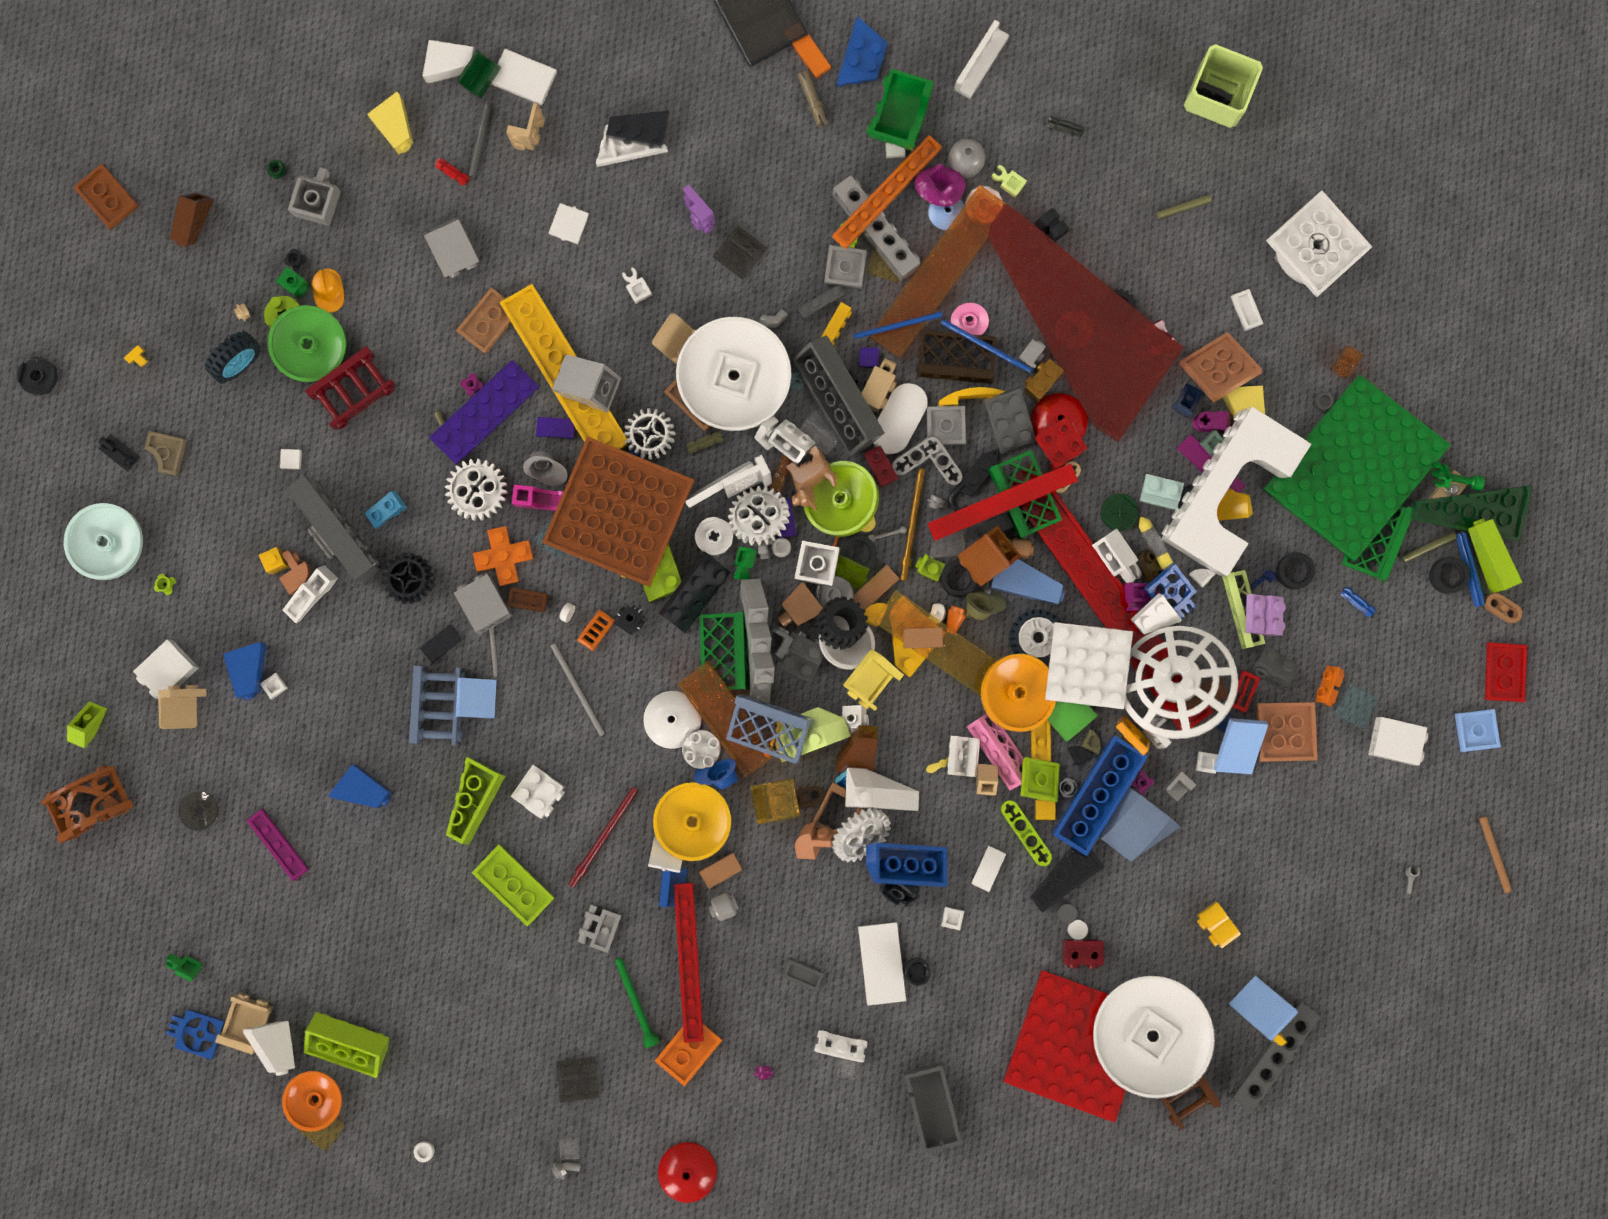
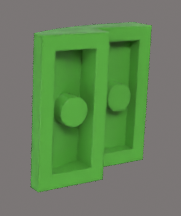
M1056 701L1055 707L1047 720L1067 742L1098 715L1089 705Z

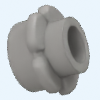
M933 494L930 499H927L930 502V507L939 510L940 507L944 508V499Z

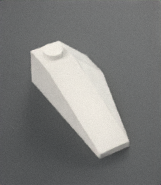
M847 768L845 807L918 811L919 791L868 769Z

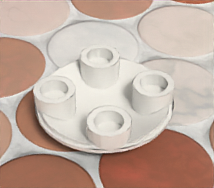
M698 730L689 734L682 746V754L685 761L698 769L711 767L718 760L721 750L717 737L705 730Z

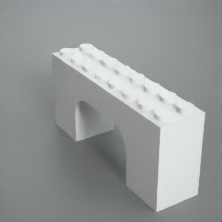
M1254 407L1242 409V411L1239 410L1233 418L1235 420L1234 424L1226 429L1223 434L1224 440L1215 446L1213 450L1215 454L1212 459H1208L1202 468L1204 469L1202 475H1198L1192 483L1193 489L1185 494L1182 499L1183 505L1180 509L1177 508L1172 515L1173 521L1170 525L1167 524L1161 533L1163 535L1161 540L1219 576H1228L1249 544L1222 527L1217 518L1218 504L1242 466L1251 461L1279 478H1288L1292 476L1311 446V443Z

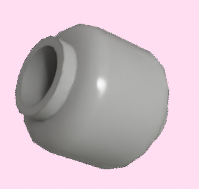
M723 893L712 898V906L709 907L712 917H717L719 921L734 917L737 914L736 910L739 909L734 895L730 896L729 893Z

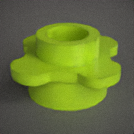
M159 574L155 581L154 590L171 595L176 579L174 577H166L165 574Z

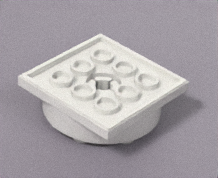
M1320 191L1266 240L1276 251L1278 261L1285 273L1293 280L1305 284L1316 297L1324 292L1372 248L1370 243L1323 191ZM1313 243L1317 245L1318 249H1313Z

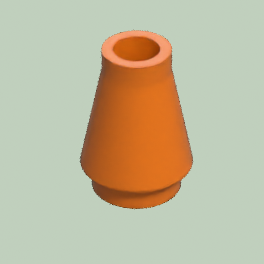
M953 605L951 609H948L945 632L953 635L957 634L966 617L965 609Z

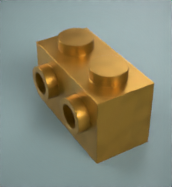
M1051 359L1046 363L1042 361L1036 369L1038 373L1034 377L1031 375L1024 383L1026 387L1023 392L1036 403L1043 398L1064 372Z

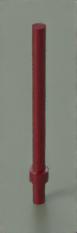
M634 787L630 789L583 862L576 867V872L568 883L570 887L575 888L581 877L586 875L588 872L587 868L639 790Z

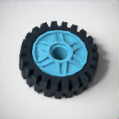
M242 331L237 332L236 335L232 334L230 338L227 337L223 343L218 344V348L213 349V353H210L209 358L206 359L205 370L220 384L227 383V381L230 382L233 378L236 379L239 374H242L245 369H248L250 364L255 362L254 359L258 358L261 346L248 332Z

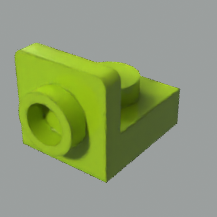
M927 554L923 558L919 557L915 566L918 568L917 573L938 582L945 564L928 557L929 555Z

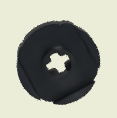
M42 357L29 358L30 360L25 363L23 362L17 370V381L22 389L32 395L50 393L57 383L58 374L56 367ZM40 371L41 378L36 381L33 375Z

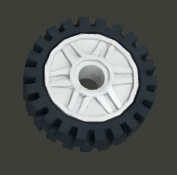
M1034 609L1021 614L1014 621L1009 632L1010 648L1013 654L1030 655L1048 665L1050 663L1054 622H1063L1054 613L1043 609ZM1034 633L1042 635L1041 643H1036L1033 640Z

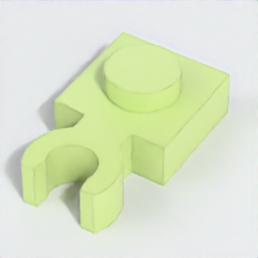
M999 165L997 170L1002 175L997 176L993 173L992 179L997 182H1003L1000 188L1016 198L1027 183V180L1013 170L1007 174L1006 169Z

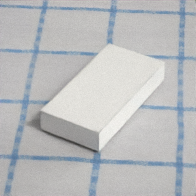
M1250 289L1231 296L1244 331L1263 324Z

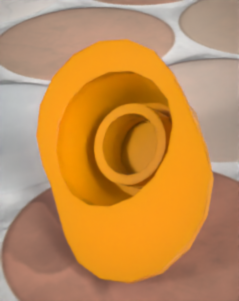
M332 269L318 271L312 279L315 303L317 307L327 312L338 311L344 303L341 277Z

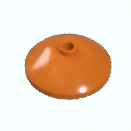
M307 1071L297 1075L288 1083L284 1090L282 1098L284 1114L293 1126L303 1131L314 1132L328 1127L338 1117L342 1107V1094L337 1082L328 1074L320 1071ZM314 1095L318 1096V1102L313 1100Z

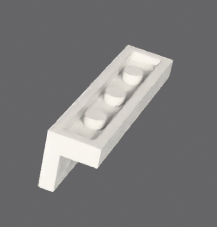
M994 20L956 81L954 90L971 99L1009 38L1008 34L998 29L1000 22Z

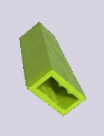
M1482 518L1473 522L1474 526L1469 528L1468 531L1490 593L1500 592L1522 583L1493 519L1485 521Z

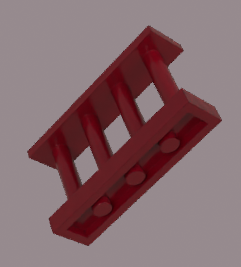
M367 346L304 390L311 399L320 400L334 419L329 423L330 427L334 430H340L347 426V421L382 396H388L393 393L394 388L397 386L391 379L387 382L372 363V358L375 355ZM362 365L366 366L380 385L372 393L356 373V369ZM345 377H350L365 397L357 404L354 403L341 385V380ZM331 387L335 388L349 408L341 415H339L326 397V391Z

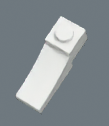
M325 565L317 568L308 581L302 583L282 611L295 623L300 622L313 605L331 589L338 580V577Z

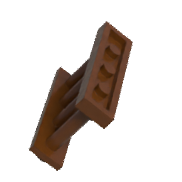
M1203 1075L1185 1091L1173 1096L1160 1098L1170 1113L1169 1120L1174 1127L1178 1126L1181 1130L1185 1129L1181 1120L1205 1104L1207 1106L1210 1104L1214 1108L1221 1105ZM1199 1087L1203 1092L1200 1095L1201 1098L1176 1114L1170 1104L1193 1088L1197 1089Z

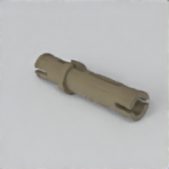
M802 71L804 77L801 72L797 77L807 98L808 109L814 116L816 126L822 127L820 119L824 125L828 123L822 109L823 104L818 99L809 72Z

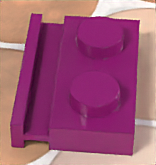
M1129 582L1124 584L1126 603H1128L1127 611L1139 612L1152 600L1144 589L1148 583ZM1155 587V595H1157L1158 587Z

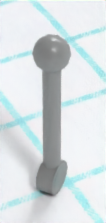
M902 526L895 531L876 536L869 535L868 538L874 542L876 539L890 535L905 534L907 528Z

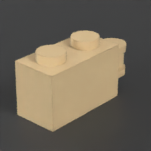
M886 358L883 360L880 368L874 367L862 391V395L871 410L877 413L880 408L884 410L889 400L886 396L888 392L892 393L897 384L894 381L896 376L893 375L897 363ZM884 366L891 369L890 372L883 370Z

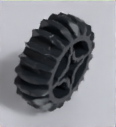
M403 553L402 559L396 555V562L390 559L389 563L392 566L384 567L388 570V573H382V576L387 577L386 580L382 581V584H388L384 590L386 592L390 591L388 596L390 598L395 596L394 601L399 602L401 600L402 604H406L407 601L410 604H414V598L421 602L420 595L426 598L428 595L424 591H432V588L428 587V584H434L433 580H429V578L434 577V573H428L432 566H426L428 561L426 559L422 560L420 555L415 558L414 553H410L409 557L406 553ZM404 564H407L402 573H396L398 568H400ZM414 564L420 568L422 578L415 576ZM411 576L412 578H414V579H416V580H412V579H411V580L405 581L404 579H402V578H400V577H404V578H405V577ZM394 579L401 581L403 593H400L395 587ZM414 584H421L416 591L409 593Z

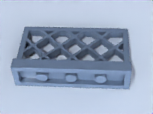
M744 694L737 695L734 702L736 706L726 739L799 764L809 726L812 725L813 718ZM740 708L747 710L750 718L742 721L739 716ZM759 715L764 716L768 724L759 727L755 717ZM752 720L756 730L748 734L744 723ZM777 721L782 722L785 728L784 731L778 734L773 726V723ZM738 726L741 727L745 735L740 739L733 737L734 729ZM769 726L774 736L766 740L761 730ZM795 727L803 730L801 737L797 740L794 739L790 731ZM756 732H758L762 740L758 745L753 744L750 738ZM787 732L791 743L783 746L779 736ZM774 738L780 747L776 751L771 750L767 743ZM792 744L796 750L795 758L788 756L785 748Z

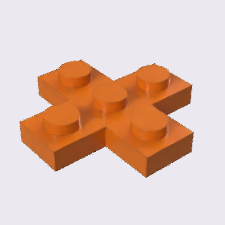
M506 526L487 530L491 549L473 553L476 571L482 572L496 568L499 586L518 583L519 579L515 564L533 560L530 541L511 544Z

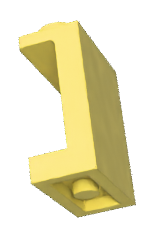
M871 649L843 686L849 690L847 692L849 696L855 700L857 698L860 699L858 703L865 709L870 707L876 711L877 707L873 705V702L893 677L900 681L904 674L882 655Z

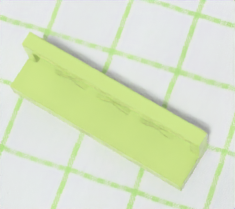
M1246 571L1231 572L1228 576H1222L1242 649L1265 644L1263 635H1258L1259 641L1253 643L1251 634L1246 633V606L1242 605L1240 593L1246 596L1247 594H1252ZM1242 574L1243 584L1241 588H1238L1235 576Z

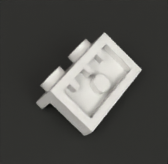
M1156 717L1150 724L1159 728L1166 719L1164 717ZM1145 729L1142 731L1157 749L1166 748L1172 743L1168 738L1154 735Z

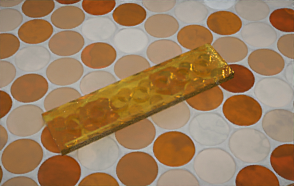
M895 590L874 620V623L902 643L903 629L942 628L943 647L911 649L981 697L983 678L987 670L997 660Z

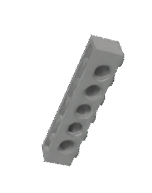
M851 175L835 186L832 192L833 197L849 217L870 196L862 190L863 187L859 180H854ZM857 196L859 200L852 201L850 197ZM882 212L863 231V235L901 282L919 269L920 258L915 252L910 251L907 241L903 237H899L896 233V227L891 222L888 223L884 212ZM880 225L882 229L877 231L873 226ZM890 239L894 244L887 245L884 241ZM903 254L905 259L899 260L896 258V255Z

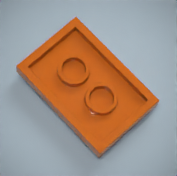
M704 1023L703 1042L684 1043L682 1026L655 1060L658 1065L683 1086H686L722 1041V1038Z

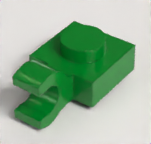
M739 546L734 565L738 566L734 574L735 579H750L748 568H753L757 550Z
M170 953L166 958L168 962L165 966L172 970L175 969L174 974L190 982L194 980L203 967V963L186 955L183 959H180Z

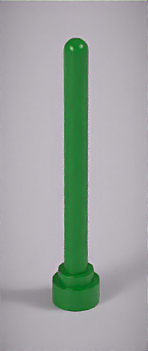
M616 958V966L645 1035L643 1036V1044L645 1049L660 1043L659 1038L654 1032H651L622 958Z

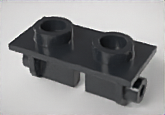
M1199 80L1196 91L1199 95L1228 106L1233 98V94Z
M111 434L107 438H100L98 441L100 443L98 449L127 472L140 458Z

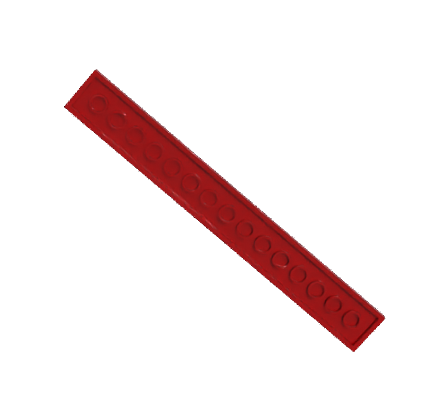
M1022 470L1014 478L1025 482L1028 472ZM1030 474L1028 481L1037 478L1038 476ZM1013 481L1011 488L1020 485V483ZM1056 491L1051 492L1062 520L1036 531L1103 626L1107 629L1133 632L1132 648L1140 639L1147 635L1140 632L1131 620L1138 612L1126 610L1128 603H1126L1125 587L1117 576H1113L1092 546V541ZM1047 496L1039 497L1035 501L1045 505ZM1031 502L1020 505V510L1027 512ZM1033 503L1030 514L1040 517L1043 507ZM1046 508L1042 518L1048 521L1056 519L1054 512ZM1028 516L1027 520L1035 528L1038 519ZM1156 635L1141 644L1137 650L1147 654L1152 648L1164 642L1159 635ZM1168 648L1158 651L1152 658L1161 662L1169 657ZM1132 656L1129 662L1135 671H1137L1141 660ZM1146 664L1141 679H1152L1155 669ZM1175 675L1171 681L1173 683H1180L1183 677ZM1149 687L1148 689L1153 694L1155 699H1157L1159 694L1157 693L1155 687ZM1165 700L1161 706L1163 710L1179 712L1174 702ZM1209 705L1200 713L1188 717L1190 729L1214 712ZM1170 718L1178 731L1182 730L1180 719Z

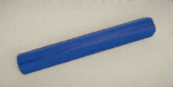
M1467 532L1456 534V540L1460 555L1470 572L1468 585L1475 607L1485 605V598Z

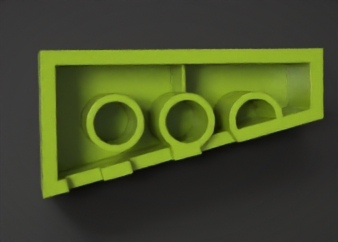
M466 757L464 772L461 775V783L456 794V802L451 813L446 836L461 844L469 845L506 776L473 758Z

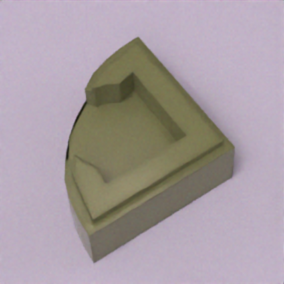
M1089 729L1082 747L1100 755V739L1093 730Z

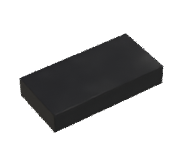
M449 624L420 647L428 660L434 663L463 639L453 626Z

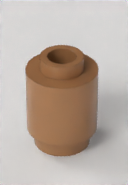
M1015 537L1013 539L1008 538L1021 555L1019 558L1028 559L1029 556H1033L1034 545L1031 544V540Z

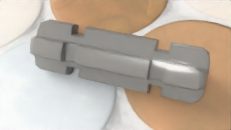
M313 526L308 529L309 534L314 537L322 551H325V555L329 559L334 558L336 555Z

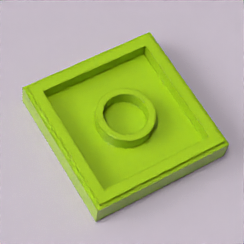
M1029 757L1023 758L1021 796L1058 802L1060 764Z

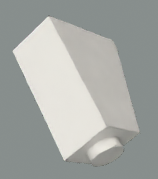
M429 40L423 70V78L426 83H433L461 75L476 52L474 47Z
M277 1021L243 1029L244 1035L268 1072L276 1073V1076L287 1074L289 1069L295 1068L289 1021Z

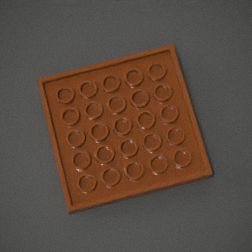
M587 436L542 543L650 587L695 480Z

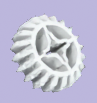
M650 408L647 409V414H644V411L641 409V416L639 417L634 413L635 420L628 419L631 426L625 425V429L630 431L624 433V436L628 437L625 443L631 444L629 450L636 449L634 451L635 456L641 452L642 459L648 454L649 460H652V454H655L657 459L660 458L658 454L660 451L663 455H666L664 448L666 447L671 450L668 442L674 443L675 440L670 436L676 435L675 431H669L674 428V424H668L671 419L669 417L664 419V412L658 416V409H655L653 414H651ZM651 420L646 427H637L643 421ZM657 421L664 426L665 435L656 431ZM652 429V432L655 435H650V437L647 440V435L644 433H649ZM635 433L644 437L643 447L635 442ZM653 441H662L658 446L649 448Z

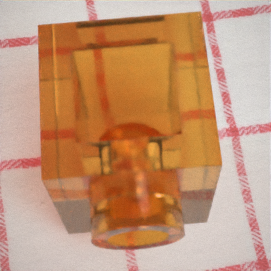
M1347 345L1341 350L1331 368L1335 370L1334 373L1336 375L1347 378L1354 372L1364 355Z

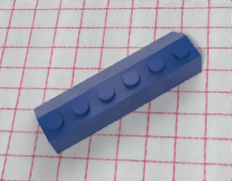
M1111 736L1054 827L1051 835L1087 856L1148 756L1142 755L1136 748L1117 736Z

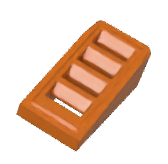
M599 609L577 641L594 652L615 620ZM598 618H603L608 622V624H603L601 621L598 620ZM597 623L604 629L600 631L594 627V624ZM592 629L593 631L598 633L599 636L595 637L594 635L589 633V631ZM588 636L593 639V644L587 641L585 637Z

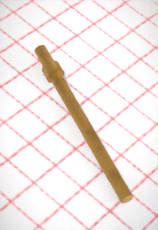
M918 468L904 556L901 557L900 562L902 566L900 581L907 582L909 567L912 566L913 560L911 559L925 476V469Z

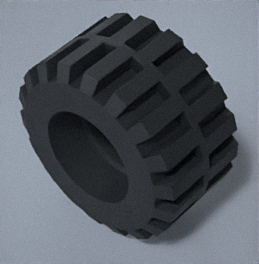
M843 596L841 599L839 597L831 599L816 617L815 627L818 628L816 633L821 635L819 639L821 641L825 640L827 642L825 645L828 647L832 645L833 649L836 650L839 647L840 650L852 647L862 638L868 628V623H866L868 616L864 615L865 609H861L859 607L861 604L859 602L854 603L852 598L847 600V597ZM834 616L844 618L849 625V631L840 629L835 624Z

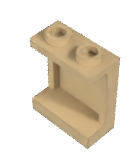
M239 993L238 995L231 996L230 1001H232L227 1019L222 1033L217 1035L215 1042L254 1054L256 1052L244 1035L243 1029L267 1024L273 1006L268 1005L269 1002L266 1000L257 999L255 1001L250 999V995Z

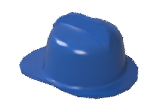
M734 759L716 761L711 767L697 769L694 774V780L700 785L712 784L716 788L725 789L731 784L738 782L735 771L736 762Z

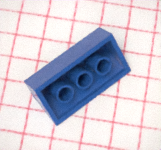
M873 843L866 846V866L874 883L948 887L947 847Z

